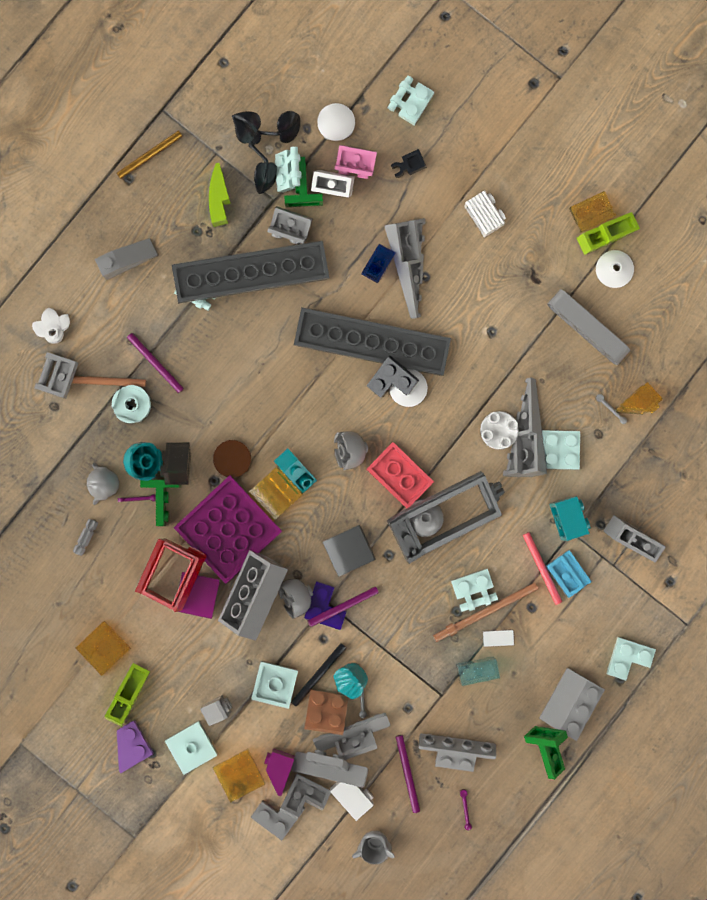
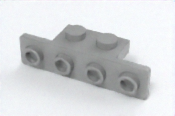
M386 713L377 714L369 719L344 727L343 735L323 734L314 738L313 742L319 751L336 746L338 755L343 756L344 760L377 749L373 732L389 727L390 723Z
M421 733L419 735V749L437 751L435 767L473 772L476 757L496 759V744L432 734Z
M315 750V753L308 752L307 754L296 752L292 765V771L362 788L365 786L369 770L367 767L348 763L341 755L333 754V757L326 756V752Z

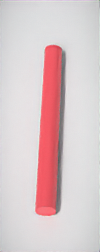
M530 532L523 535L524 540L555 605L562 602V599Z

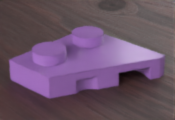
M135 720L117 730L120 773L154 754Z

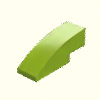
M220 163L215 164L209 186V212L213 227L228 224L224 205L231 204Z
M630 212L601 224L599 227L581 234L576 239L584 255L639 230L640 227L633 213Z
M134 663L131 665L105 714V719L121 727L123 726L150 671Z

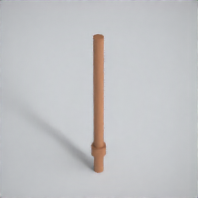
M533 583L454 625L451 623L446 626V629L433 635L435 641L438 642L449 635L452 637L458 634L457 631L538 590V586L536 583Z

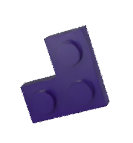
M316 581L313 596H311V605L305 614V619L309 620L333 608L329 606L334 587ZM343 611L320 624L341 630L347 611Z

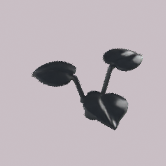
M244 111L232 115L237 139L241 143H249L248 147L252 148L264 160V163L260 162L257 164L254 172V182L258 194L264 193L275 183L277 166L273 162L268 163V159L254 145L261 141V135H280L282 143L293 141L300 129V116L298 113L293 111L282 113L277 121V132L258 130L261 126V119L255 112Z

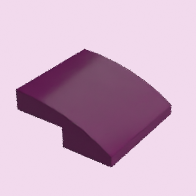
M182 572L180 584L184 578L185 572ZM198 575L183 610L178 612L212 619L220 580Z

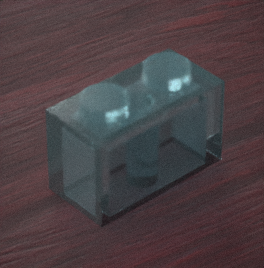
M494 656L456 664L459 681L462 686L500 678L497 661Z

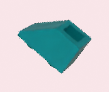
M288 448L274 460L302 493L317 481Z

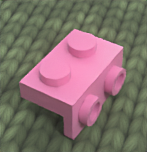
M339 145L335 170H339V174L350 175V173H356L357 177L368 179V176L373 175L377 152Z

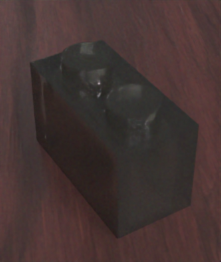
M190 442L166 443V450L162 451L164 465H161L160 474L161 477H164L165 485H189L191 465Z

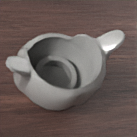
M93 463L94 470L87 478V489L94 497L93 504L96 505L100 500H106L117 492L119 479L114 472L106 467H99L96 463Z
M370 831L363 836L357 851L352 857H361L369 864L378 865L385 862L388 857L394 858L395 855L391 852L392 846L382 832Z

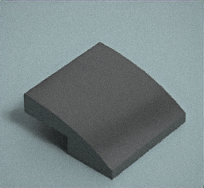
M360 525L323 541L338 577L376 560Z

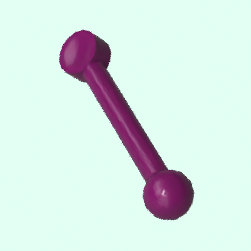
M156 494L144 497L118 498V502L156 501Z
M462 789L460 796L463 800L466 821L464 827L469 831L472 829V825L469 822L466 800L468 793L465 789Z

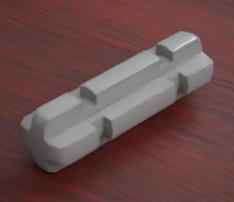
M88 519L85 525L86 528L83 529L77 541L78 545H75L73 549L75 554L80 556L84 554L85 546H88L94 534L93 530H96L98 522Z

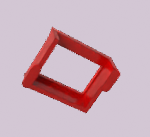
M166 538L158 539L135 592L168 607L174 612L182 611L207 557L206 554L193 547L186 549ZM165 548L191 560L173 601L148 589Z

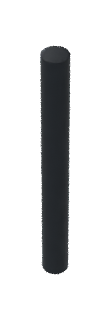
M342 643L338 645L293 698L291 703L297 707L338 659L347 648Z

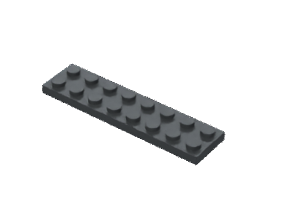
M323 241L172 265L178 304L328 280L330 278Z
M301 307L294 346L381 364L384 363L387 357L392 356L406 369L444 376L451 338Z

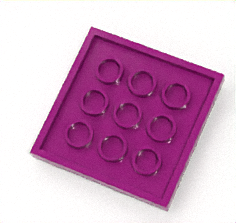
M230 475L174 527L191 547L206 554V564L225 584L240 572L249 550L260 553L282 532Z

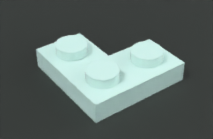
M617 637L606 674L626 680L632 662L645 667H651L656 649Z

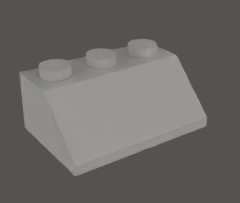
M567 668L539 719L555 729L565 730L568 737L577 741L605 689Z

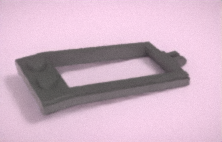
M480 471L402 510L388 519L387 523L405 560L410 564L424 554L502 516L497 504L500 500L499 497L505 493L504 489L501 488V482L488 483L486 476ZM478 485L488 511L420 544L409 519Z

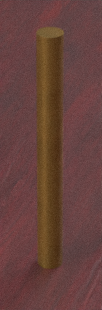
M179 130L116 174L122 179L183 136Z

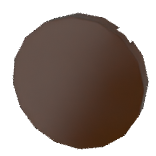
M228 440L222 442L216 448L213 454V463L215 469L225 477L230 475L232 478H237L248 471L251 465V454L245 444L237 440Z

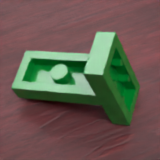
M300 157L299 171H301L302 178L300 179V186L295 187L296 194L299 195L284 196L285 207L323 206V194H307L305 157Z
M140 480V488H156V526H166V522H169V511H166V503H169V492H166V488H181V480Z
M534 726L524 735L525 742L539 746L548 779L555 780L565 770L559 746L568 738L567 732L565 730Z

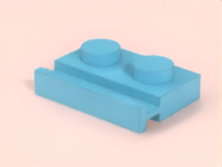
M570 550L546 565L568 598L592 582Z

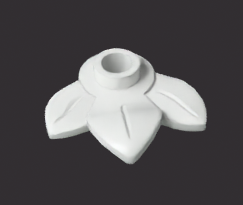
M47 308L42 314V321L33 322L32 327L37 336L45 337L49 343L56 344L62 341L64 331L70 325V318L68 314L58 316L55 310Z

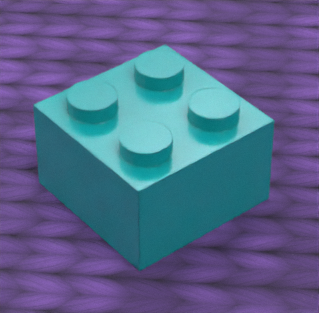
M577 496L549 504L561 540L569 541L590 534L588 530L591 529L589 520L584 518L582 512L584 510L583 502L581 499L578 500Z

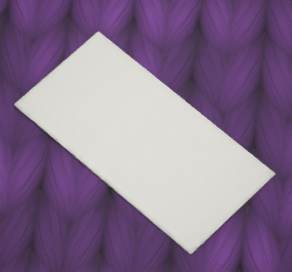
M513 630L483 632L484 647L514 645Z

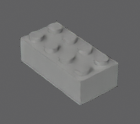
M249 550L218 621L238 636L256 641L288 569L268 556Z

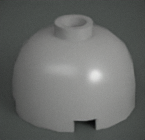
M352 431L337 432L334 443H337L338 449H334L339 467L344 468L343 470L358 467L363 463L368 452L367 443L363 441V438L358 433Z
M424 499L417 500V501H415L412 505H414V504H416V503H418V502H420V501H422V500H424ZM436 505L410 518L409 521L416 535L429 537L441 529L444 516L441 507Z
M288 579L282 582L278 592L280 598L284 599L286 604L284 607L289 616L296 618L305 614L310 608L311 596H313L310 586H305L298 579Z

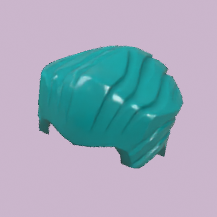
M348 663L338 669L333 676L338 692L350 699L360 697L368 682V676L365 671L356 663Z

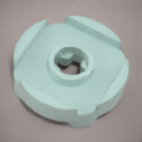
M128 385L116 391L112 398V409L117 418L125 423L134 424L142 422L148 416L151 409L150 396L144 389L135 385ZM134 399V403L137 405L132 410H129V406L126 405L127 401L131 402Z

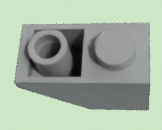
M223 695L203 705L200 710L209 726L227 719L232 712L230 710L232 705L228 698L224 699Z

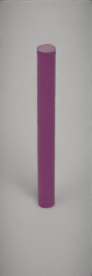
M133 333L127 336V339L177 393H180L184 388Z
M373 587L307 620L310 627H313L378 594V589Z
M398 735L395 737L413 813L420 812L404 738L403 735Z

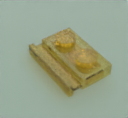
M605 191L569 208L581 233L616 217Z

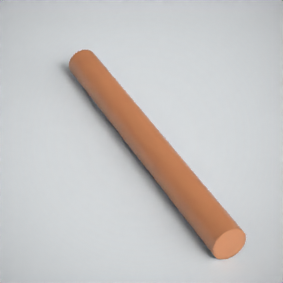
M74 376L72 381L75 384L135 385L146 387V379Z

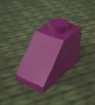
M273 748L272 753H267L264 764H267L266 772L277 795L282 796L295 756Z

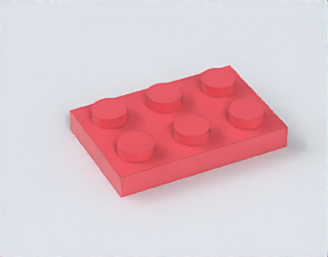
M394 442L366 469L405 508L410 507L434 483Z

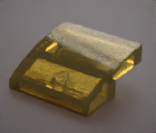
M278 466L247 493L273 522L303 495Z

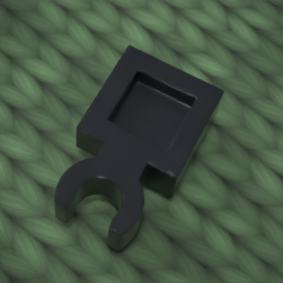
M419 149L402 156V163L394 162L391 164L392 169L400 168V171L394 174L396 178L402 177L406 171H408L409 175H412L427 168Z

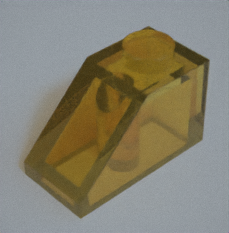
M647 382L621 403L615 411L628 414L644 415L648 412L652 414L660 407L658 403L663 399Z

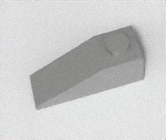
M150 238L110 251L96 258L95 261L102 276L109 280L157 257L158 254Z
M613 515L604 529V532L612 539L655 563L666 547Z

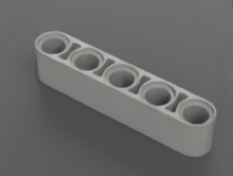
M560 289L547 303L553 312L613 364L618 365L630 352L629 347L565 291Z

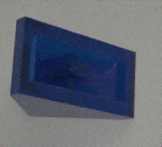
M378 244L361 275L379 283L384 277L395 252Z

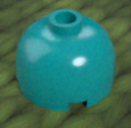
M138 442L132 444L124 454V468L131 477L137 480L148 481L154 479L157 472L161 471L163 466L162 452L153 443Z

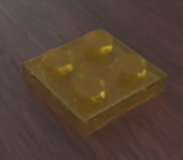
M103 621L76 647L77 651L101 676L131 649L106 621Z
M248 749L213 766V770L230 803L265 785V781Z

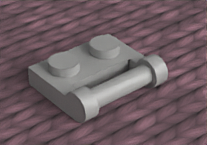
M47 352L45 356L47 359L39 382L35 384L34 388L66 399L78 362ZM56 361L52 377L47 387L45 385L47 383L53 362Z

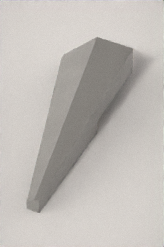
M425 218L384 225L411 319L421 317V314L418 313V303L422 300V295H419V284H422L424 254H421V244L425 241V236L422 235V225L425 224Z
M527 378L525 380L527 387L525 395L521 397V401H523L521 411L517 413L516 417L519 433L516 441L512 444L511 453L507 455L509 461L507 469L503 471V476L535 477L547 474L536 379Z

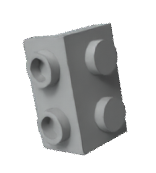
M276 207L267 232L272 233V236L281 239L284 237L290 239V242L294 244H304L307 240L313 218Z

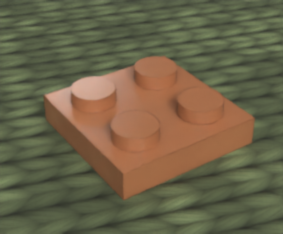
M310 690L304 729L343 735L348 697L341 694Z

